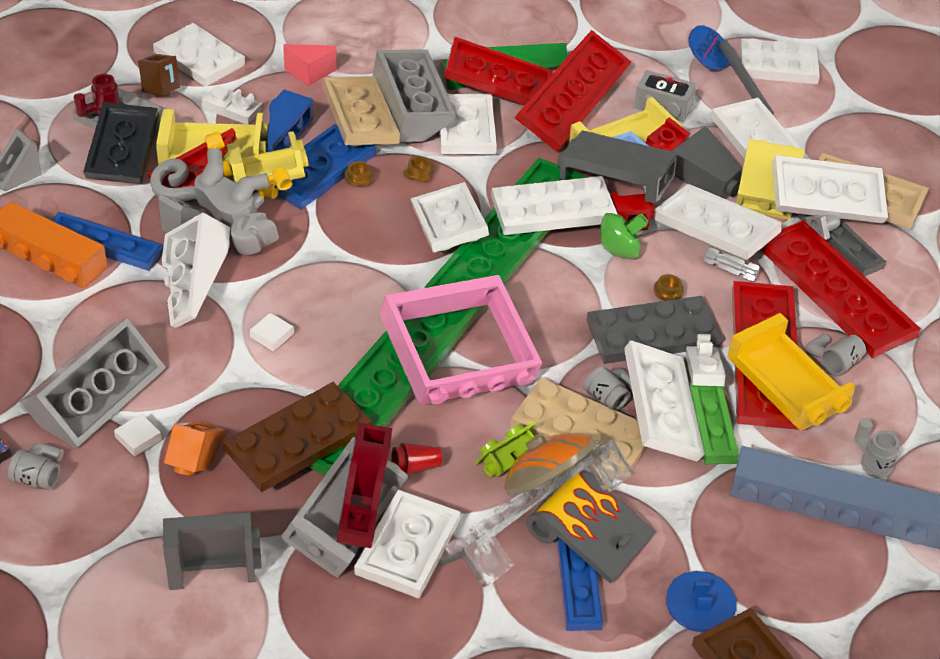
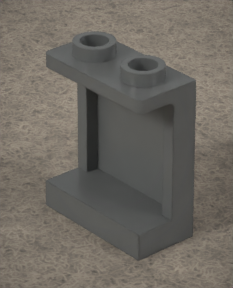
M251 512L163 518V551L169 590L184 589V571L247 567L248 583L255 582V569H262L259 526L252 527Z

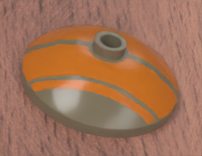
M560 433L547 438L543 434L532 438L525 444L528 449L514 461L505 479L504 489L508 495L523 493L567 470L593 449L595 441L592 436L583 433Z

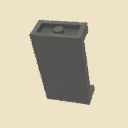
M582 130L575 139L570 141L566 150L559 154L557 167L560 168V179L564 180L567 179L574 169H579L646 186L645 201L656 204L675 177L677 153Z

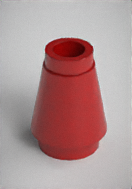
M401 443L399 447H393L391 452V462L397 464L407 475L441 467L443 461L440 447Z

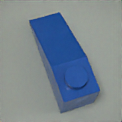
M284 89L271 101L269 106L268 152L289 148L291 144L288 132L294 131L297 140L313 121L312 98Z

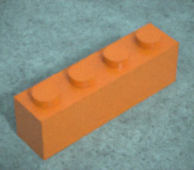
M11 201L0 209V249H4L16 255L19 259L27 260L39 266L42 270L49 271L65 281L74 283L82 288H86L107 268L104 245Z

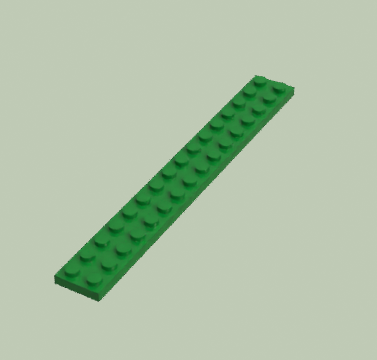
M538 157L515 185L561 181L564 179H560V168L557 167V164ZM572 171L566 180L588 177ZM494 207L484 219L488 227L489 236L482 237L474 242L463 243L424 288L499 275L505 285L550 230L504 235ZM487 305L403 321L428 376ZM387 330L337 385L372 421V425L382 427L388 426L414 394ZM347 444L309 465L308 468L325 476Z

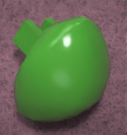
M641 212L628 222L621 215L605 213L600 227V240L603 248L610 254L620 258L638 259L641 242L635 233L647 226L648 223L643 213Z

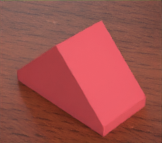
M284 44L283 46L284 69L308 85L337 70L336 46Z

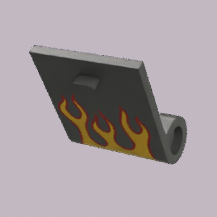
M575 469L526 520L527 528L535 539L549 544L559 537L609 583L618 576L656 532L596 479L591 472L583 469Z

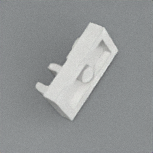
M215 86L202 99V109L243 124H250L257 117V113L263 111L262 103L255 101L253 94L250 93L247 97L241 96L240 89L233 92Z
M698 334L697 347L686 346L685 356L692 385L724 386L725 384L723 364L718 348L713 347V343L710 342V334Z

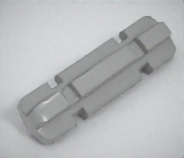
M708 247L704 254L703 261L712 266L717 264V268L737 276L742 274L746 280L754 282L759 276L760 266L752 262L746 264V260L726 252L721 254L720 250L714 247Z

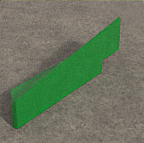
M566 43L487 47L545 68L560 66L568 57ZM447 60L440 63L441 74L447 90L467 87V85L444 78Z

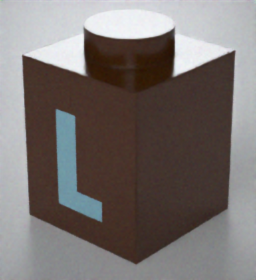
M153 54L138 60L142 92L153 93L155 97H166L170 95L171 91L180 88L176 56Z

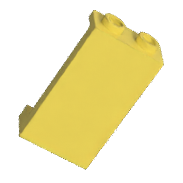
M650 97L646 100L644 111L592 130H588L581 122L572 124L569 143L582 130L609 137H615L632 131L645 142L647 136L662 126L669 117L681 127L682 125L653 97Z
M163 109L156 143L158 165L206 142L205 136L217 131L221 134L231 128L235 130L237 137L235 143L238 142L241 158L267 153V143L263 140H268V123H263V113H257L256 125L175 122L174 109ZM227 152L222 160H227L230 168H232L229 153Z

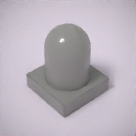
M834 214L824 216L809 215L806 217L807 223L825 240L831 238L829 232L840 225V217Z

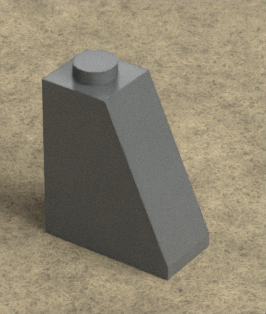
M705 126L671 151L677 153L676 178L724 199L730 196L733 197L738 192L742 169Z

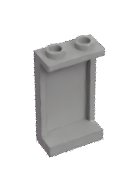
M352 437L280 537L337 579L350 564L360 547L336 542L355 437ZM388 460L380 493L376 522L395 496L397 490L408 478V475L397 464Z

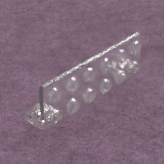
M613 439L602 444L596 440L593 449L573 466L545 483L518 494L519 497L512 502L509 500L493 511L495 515L489 519L484 518L469 529L470 533L463 538L459 537L443 548L446 554L439 559L438 563L440 566L463 558L482 588L489 586L514 566L496 539V534L586 467L589 468L605 493L615 489L635 472Z

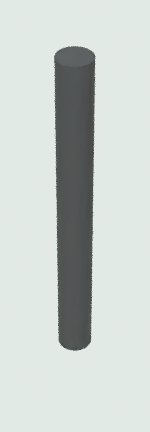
M727 40L722 41L719 44V48L751 98H759L773 115V110Z

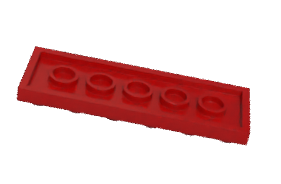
M591 30L518 112L515 119L558 152L570 137L571 125L583 122L632 61Z
M804 220L781 229L777 236L760 249L848 336L856 335L861 338L866 346V353L871 358L918 337L921 328Z
M733 281V335L781 313L788 320L785 334L798 346L793 286ZM735 366L737 424L799 430Z

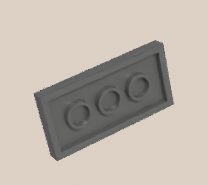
M702 296L587 312L586 321L604 364L626 361L624 348L630 341H635L671 354L686 352V346L697 347L698 334H710V342L713 343V347H720L722 342L721 334Z

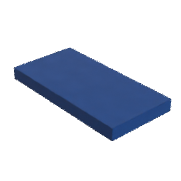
M334 124L304 145L309 165L303 167L305 177L291 180V188L287 190L278 189L277 196L302 210L345 178V171L351 163L356 161L366 163L376 155V147L373 145H345L338 126Z

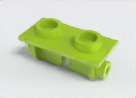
M535 421L526 427H523L522 424L513 427L505 434L507 438L501 442L493 439L480 449L482 454L474 462L475 466L484 462V471L489 477H499L511 469L515 461L511 454L514 453L516 458H518L528 449L525 444L538 436L533 435L530 431L536 425Z

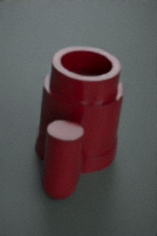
M99 74L92 79L91 93L93 102L86 104L85 95L82 93H76L73 96L75 111L79 117H85L93 113L100 114L103 102L121 104L118 85L110 74Z

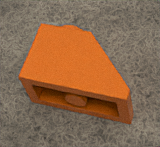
M200 421L174 424L164 463L175 466L174 472L188 476H194V472L207 470L225 439L228 429Z

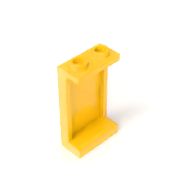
M779 313L733 335L727 358L800 431H803L812 425H820L826 418L836 413L841 414L845 412L852 404V396L856 386L849 382L840 387L785 334L788 320Z

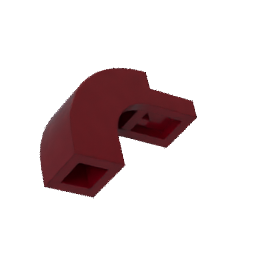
M358 422L336 541L338 543L372 548L380 493L389 456L393 428Z

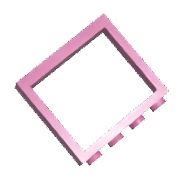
M499 275L385 295L380 317L419 405L429 403L440 404L448 399L458 397L469 398L477 393L486 391L497 392L505 387L514 385L525 386L535 381L542 361ZM488 305L516 363L430 381L403 321Z

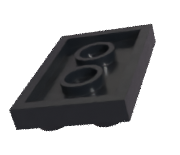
M103 102L83 171L85 178L141 184L159 118L158 108Z

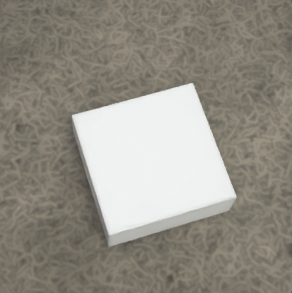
M269 313L250 329V338L273 352L294 335V327L272 313Z
M142 414L114 430L115 438L134 457L162 440L161 432Z

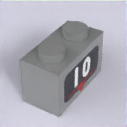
M646 70L636 89L634 109L644 111L646 100L653 97L676 120L684 123L693 105L697 84Z

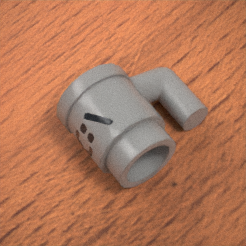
M823 333L806 345V351L820 358L823 367L829 373L836 376L842 375L849 368L857 364L866 353L864 342L856 335L842 337L832 345L827 346L830 343V337Z
M600 366L587 377L584 383V390L601 404L619 411L626 405L631 396V393L628 391L632 392L629 373L623 368L610 371L607 367Z
M863 418L860 420L855 434V441L864 452L861 459V467L872 477L885 478L894 469L899 453V439L892 432L885 430L877 431L872 438H869L873 423L871 420Z
M36 443L29 451L19 449L14 454L8 468L9 481L36 489L44 488L51 490L57 483L60 474V465L51 460L60 462L63 458L64 450L44 443Z

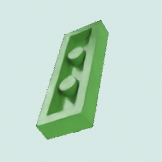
M690 382L691 395L705 453L703 456L704 464H737L739 453L723 386L692 385V382Z

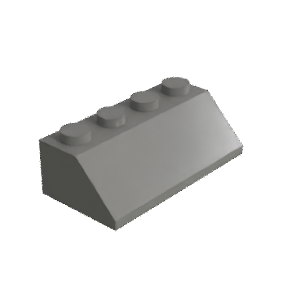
M428 49L377 50L373 76L376 77L400 132L399 142L426 141L455 119L456 113Z
M127 317L105 328L24 397L20 403L42 429L70 446L77 448L166 367Z

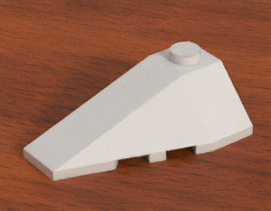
M203 212L166 233L164 237L162 266L168 270V276L164 280L165 286L169 287L171 292L167 302L170 325L174 328L196 318L230 247V227Z

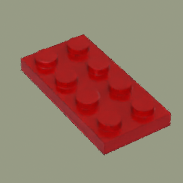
M454 36L444 78L525 105L553 74V70Z

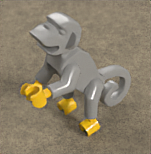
M219 131L205 136L208 147V164L202 174L196 176L195 186L168 188L162 185L164 177L171 172H176L168 176L169 184L172 187H177L186 181L189 170L187 164L180 159L166 160L154 169L151 174L150 184L153 193L158 198L160 194L182 201L197 199L200 205L211 211L216 220L230 227L235 249L239 253L244 255L259 253L261 251L260 247L268 246L279 239L276 225L273 221L267 220L265 213L258 212L257 209L264 203V197L275 199L278 189L287 190L291 188L292 182L288 171L283 167H278L269 176H267V173L241 178L238 183L230 180L228 177L233 176L228 161L222 160L220 149L224 148L225 145Z

